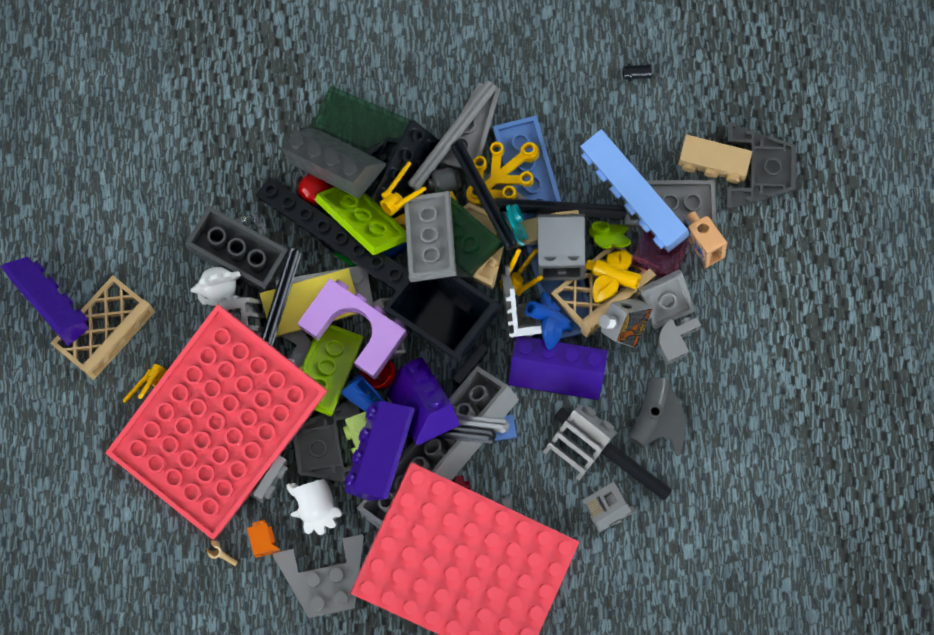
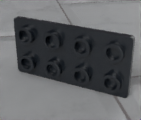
M415 120L409 121L400 139L386 137L376 156L377 159L385 162L386 166L374 180L378 182L370 199L381 206L380 201L384 199L381 194L388 189L409 161L411 166L391 193L397 192L402 198H405L415 192V190L409 187L408 182L440 140ZM402 208L401 210H399L398 212H396L393 216L396 218V217H398V216L404 214V213H405V209Z

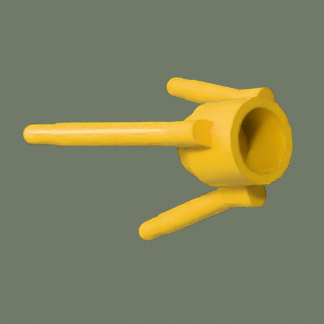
M410 161L402 168L388 189L381 194L384 199L380 201V205L389 216L394 215L404 208L405 203L418 195H423L421 193L426 191V187H422L405 198H402L397 192L391 193L411 166Z
M521 249L516 250L509 264L510 276L517 296H520L525 290L543 279V276L540 275L523 285L524 280L521 276L522 272L537 254L538 249L532 251L517 272L511 274ZM500 280V281H499V282H500V288H501V290H502V286H503V285H502V280Z
M154 364L151 370L148 369L144 377L123 399V402L126 403L147 381L138 395V398L142 399L151 385L155 387L167 370L160 365Z

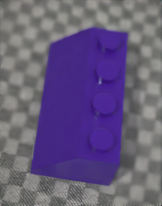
M24 257L4 263L1 266L12 283L67 346L89 329L85 323L88 320L80 309L75 311L71 307L73 301L66 293L61 295L56 290L59 288V285L51 276L47 279L43 275L45 269L37 260L33 263L29 257Z
M518 336L515 338L508 385L599 400L608 350L558 342L554 348L548 350L543 339Z
M420 357L401 366L387 395L391 403L415 409L408 431L416 445L418 446L460 426L451 402L424 359Z
M383 401L374 402L368 407L366 411L367 421L359 434L360 444L352 456L353 466L345 479L346 493L367 501L388 499L415 411L414 408Z

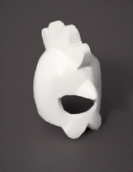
M223 267L209 268L203 272L199 282L191 288V292L197 293L198 300L203 305L216 306L217 302L225 301V297L235 295L236 279L241 274L239 271L230 272Z
M325 479L298 486L295 483H288L286 485L288 492L296 498L299 505L298 510L290 515L301 518L304 522L305 533L310 534L315 530L318 535H323L326 532V526L328 528H335L337 525L335 518L341 517L343 512L340 508L334 507L332 492Z

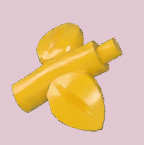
M624 250L612 252L607 256L606 262L599 259L596 262L587 261L585 268L592 270V274L598 276L592 289L595 303H601L613 297L617 293L619 285L632 289L638 288L642 275L627 271L632 264V258L628 252Z

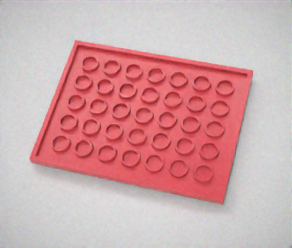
M217 304L106 451V454L208 537L216 540L267 473L273 462L283 452L327 394L328 390L221 305Z
M409 462L350 594L439 635H539L579 541Z

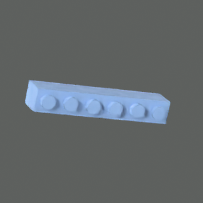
M602 129L580 146L583 152L581 157L589 166L593 164L597 169L595 173L602 182L607 180L612 186L609 188L612 194L617 199L621 197L626 202L624 204L625 209L631 216L637 215L640 219L638 223L646 233L650 231L655 236L652 240L659 249L665 248L669 253L690 236L685 225Z

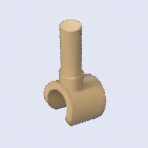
M212 540V546L217 549L211 551L206 548L208 556L213 559L219 557L236 566L238 561L225 554L221 550L219 542Z

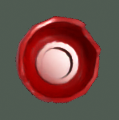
M308 174L302 178L297 186V196L313 207H318L320 205L315 201L317 194L333 188V185Z
M389 360L378 375L380 379L376 378L374 380L363 371H361V374L375 390L380 391L393 384L396 370L394 363Z

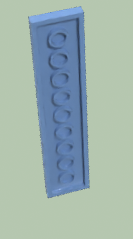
M537 115L493 126L496 142L502 143L504 147V154L501 159L503 166L520 153L523 144L532 142L538 146L539 157L536 161L531 163L523 162L509 174L520 175L524 171H529L533 174V185L530 187L522 185L508 186H513L527 200L561 202ZM529 148V149H527V150H525V151H526V152H531L533 149H532V148ZM525 177L523 181H529L531 178ZM522 213L524 220L538 217V215H546ZM538 244L526 245L528 256L534 249H538ZM538 252L530 262L534 278L538 277ZM566 280L537 282L539 296L543 292L550 296L551 292ZM577 280V287H585L584 280ZM562 291L559 294L564 301H573L572 291ZM576 292V302L589 303L588 294ZM560 307L559 313L568 317L570 323L574 325L571 332L566 330L562 332L560 340L583 335L577 323ZM576 307V313L583 320L589 315V308Z

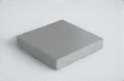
M680 270L638 288L642 301L653 308L649 321L654 330L664 326L671 319L675 321L695 311L683 273Z

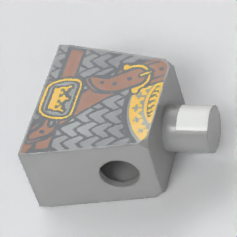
M638 298L612 302L607 314L602 315L599 319L601 333L615 342L638 348L653 308Z

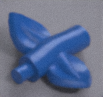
M543 292L540 295V303L530 301L526 305L525 314L542 321L543 339L547 349L551 350L559 342L562 332L565 330L571 332L574 325L570 323L568 317L559 313L560 306L546 292Z

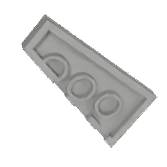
M478 83L465 108L483 86L482 83ZM496 87V91L458 139L463 142L472 160L483 154L501 88ZM451 148L439 165L463 171Z

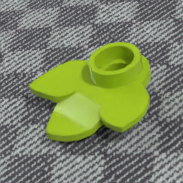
M596 221L589 229V235L594 238V243L601 248L610 249L612 246L623 248L631 244V240L624 235L629 230L628 226L609 225V223L604 221Z

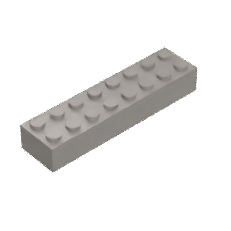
M476 366L449 398V401L453 406L455 414L503 419L519 399L507 384ZM432 438L417 446L413 441L400 456L388 499L377 501L363 500L357 509L370 523L380 528L409 462L451 481L482 443Z

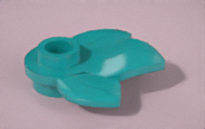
M509 204L506 206L507 211L504 212L505 217L513 228V235L517 243L524 246L523 238L529 239L521 223L524 217L517 204L512 206Z

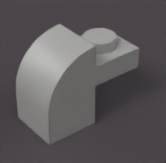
M690 317L685 318L677 323V327L673 319H671L663 326L658 337V349L666 366L688 355L689 350L682 338L700 329L701 324L697 317L692 320Z

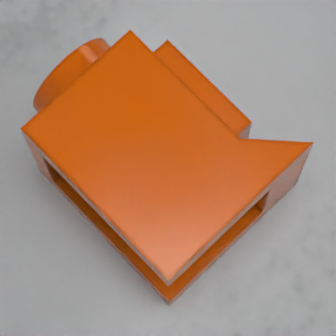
M265 520L254 522L252 527L247 528L255 558L280 552V549L274 546L276 542L272 527H268Z

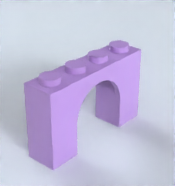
M329 279L297 324L301 330L319 341L333 320L342 314L358 313L367 318L372 325V336L354 363L358 369L376 380L406 338L405 325L395 318L393 321L385 316L386 312L375 305L373 308L366 303L368 300L361 294L356 292L354 295L347 290L349 287L342 281L337 279L335 282Z

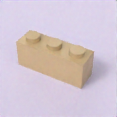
M686 134L678 166H681L682 170L694 173L697 170L704 172V175L707 177L717 178L721 176L725 177L730 183L738 184L740 181H745L752 151Z

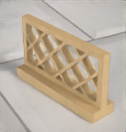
M612 246L610 249L602 251L591 261L596 262L599 259L606 262L603 258H607L614 249L626 252L628 250L625 247L616 248ZM631 255L632 264L630 267H634L642 275L638 288L653 282L656 274L651 269L646 270ZM585 268V278H590L589 288L577 287V280H566L551 292L550 297L581 328L580 332L587 338L600 328L599 319L602 315L607 314L612 302L636 298L640 295L638 288L632 289L622 286L613 297L604 303H592L593 279H597L598 276L593 275L592 270H590V273H586L589 269ZM562 291H572L573 301H564L559 294ZM576 292L589 293V303L576 302ZM576 307L589 308V315L582 320L576 313Z
M112 275L81 309L82 313L89 319V330L81 335H89V346L77 347L76 339L73 342L72 348H63L59 345L62 341L59 336L51 342V345L94 380L151 318L155 311L147 301L141 299ZM115 283L120 287V296L108 297V289ZM134 299L138 302L133 310L125 311L124 300ZM120 301V311L109 312L108 302ZM104 302L105 313L93 314L92 307L95 303ZM121 316V323L117 327L109 328V317ZM105 318V328L93 330V319ZM105 333V341L102 344L93 345V334ZM89 350L90 357L82 364L78 361V351Z

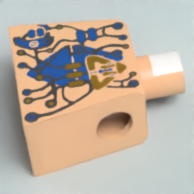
M696 211L686 215L684 220L688 224L690 234L687 239L704 267L707 268L725 258L727 242L708 216L700 219Z

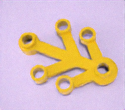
M500 142L492 143L490 146L492 154L491 176L485 181V184L493 199H516L517 193L513 186H506L503 190H492L495 185H522L524 187L533 185V174L529 171H524L520 175L509 174L523 162L531 163L536 161L539 157L538 146L532 142L523 144L520 153L501 168V159L504 154L503 144ZM497 147L501 148L498 152L493 151ZM529 148H532V149H533L531 152H526V151H525V150H527V149H529ZM477 156L473 159V162L483 179L487 162L483 156ZM478 162L484 163L482 166L476 165ZM525 177L531 178L529 181H523ZM469 186L466 191L467 200L474 205H482L477 195H474L475 191L472 186ZM508 191L513 192L511 196L505 195Z

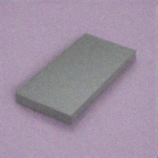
M646 180L684 225H688L684 220L685 216L693 211H696L700 219L708 216L714 225L717 224L715 180ZM626 210L625 226H640L638 223L640 219L637 215L631 216Z
M450 192L418 195L404 204L410 282L457 276Z

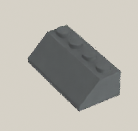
M316 128L295 131L282 146L289 164L360 199L386 166L385 162Z
M211 206L207 207L185 243L189 253L214 267H223L230 272L239 271L241 276L238 280L261 293L270 290L280 273L288 253V249Z

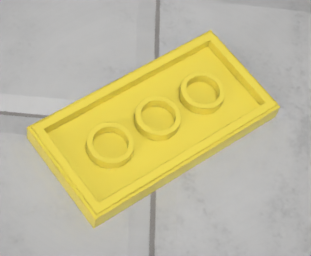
M349 268L292 284L276 337L301 330L297 323L329 279L335 282L337 279L342 281L349 287L347 290L355 295L356 291ZM276 289L260 293L266 318ZM345 313L333 321L357 315L358 313Z

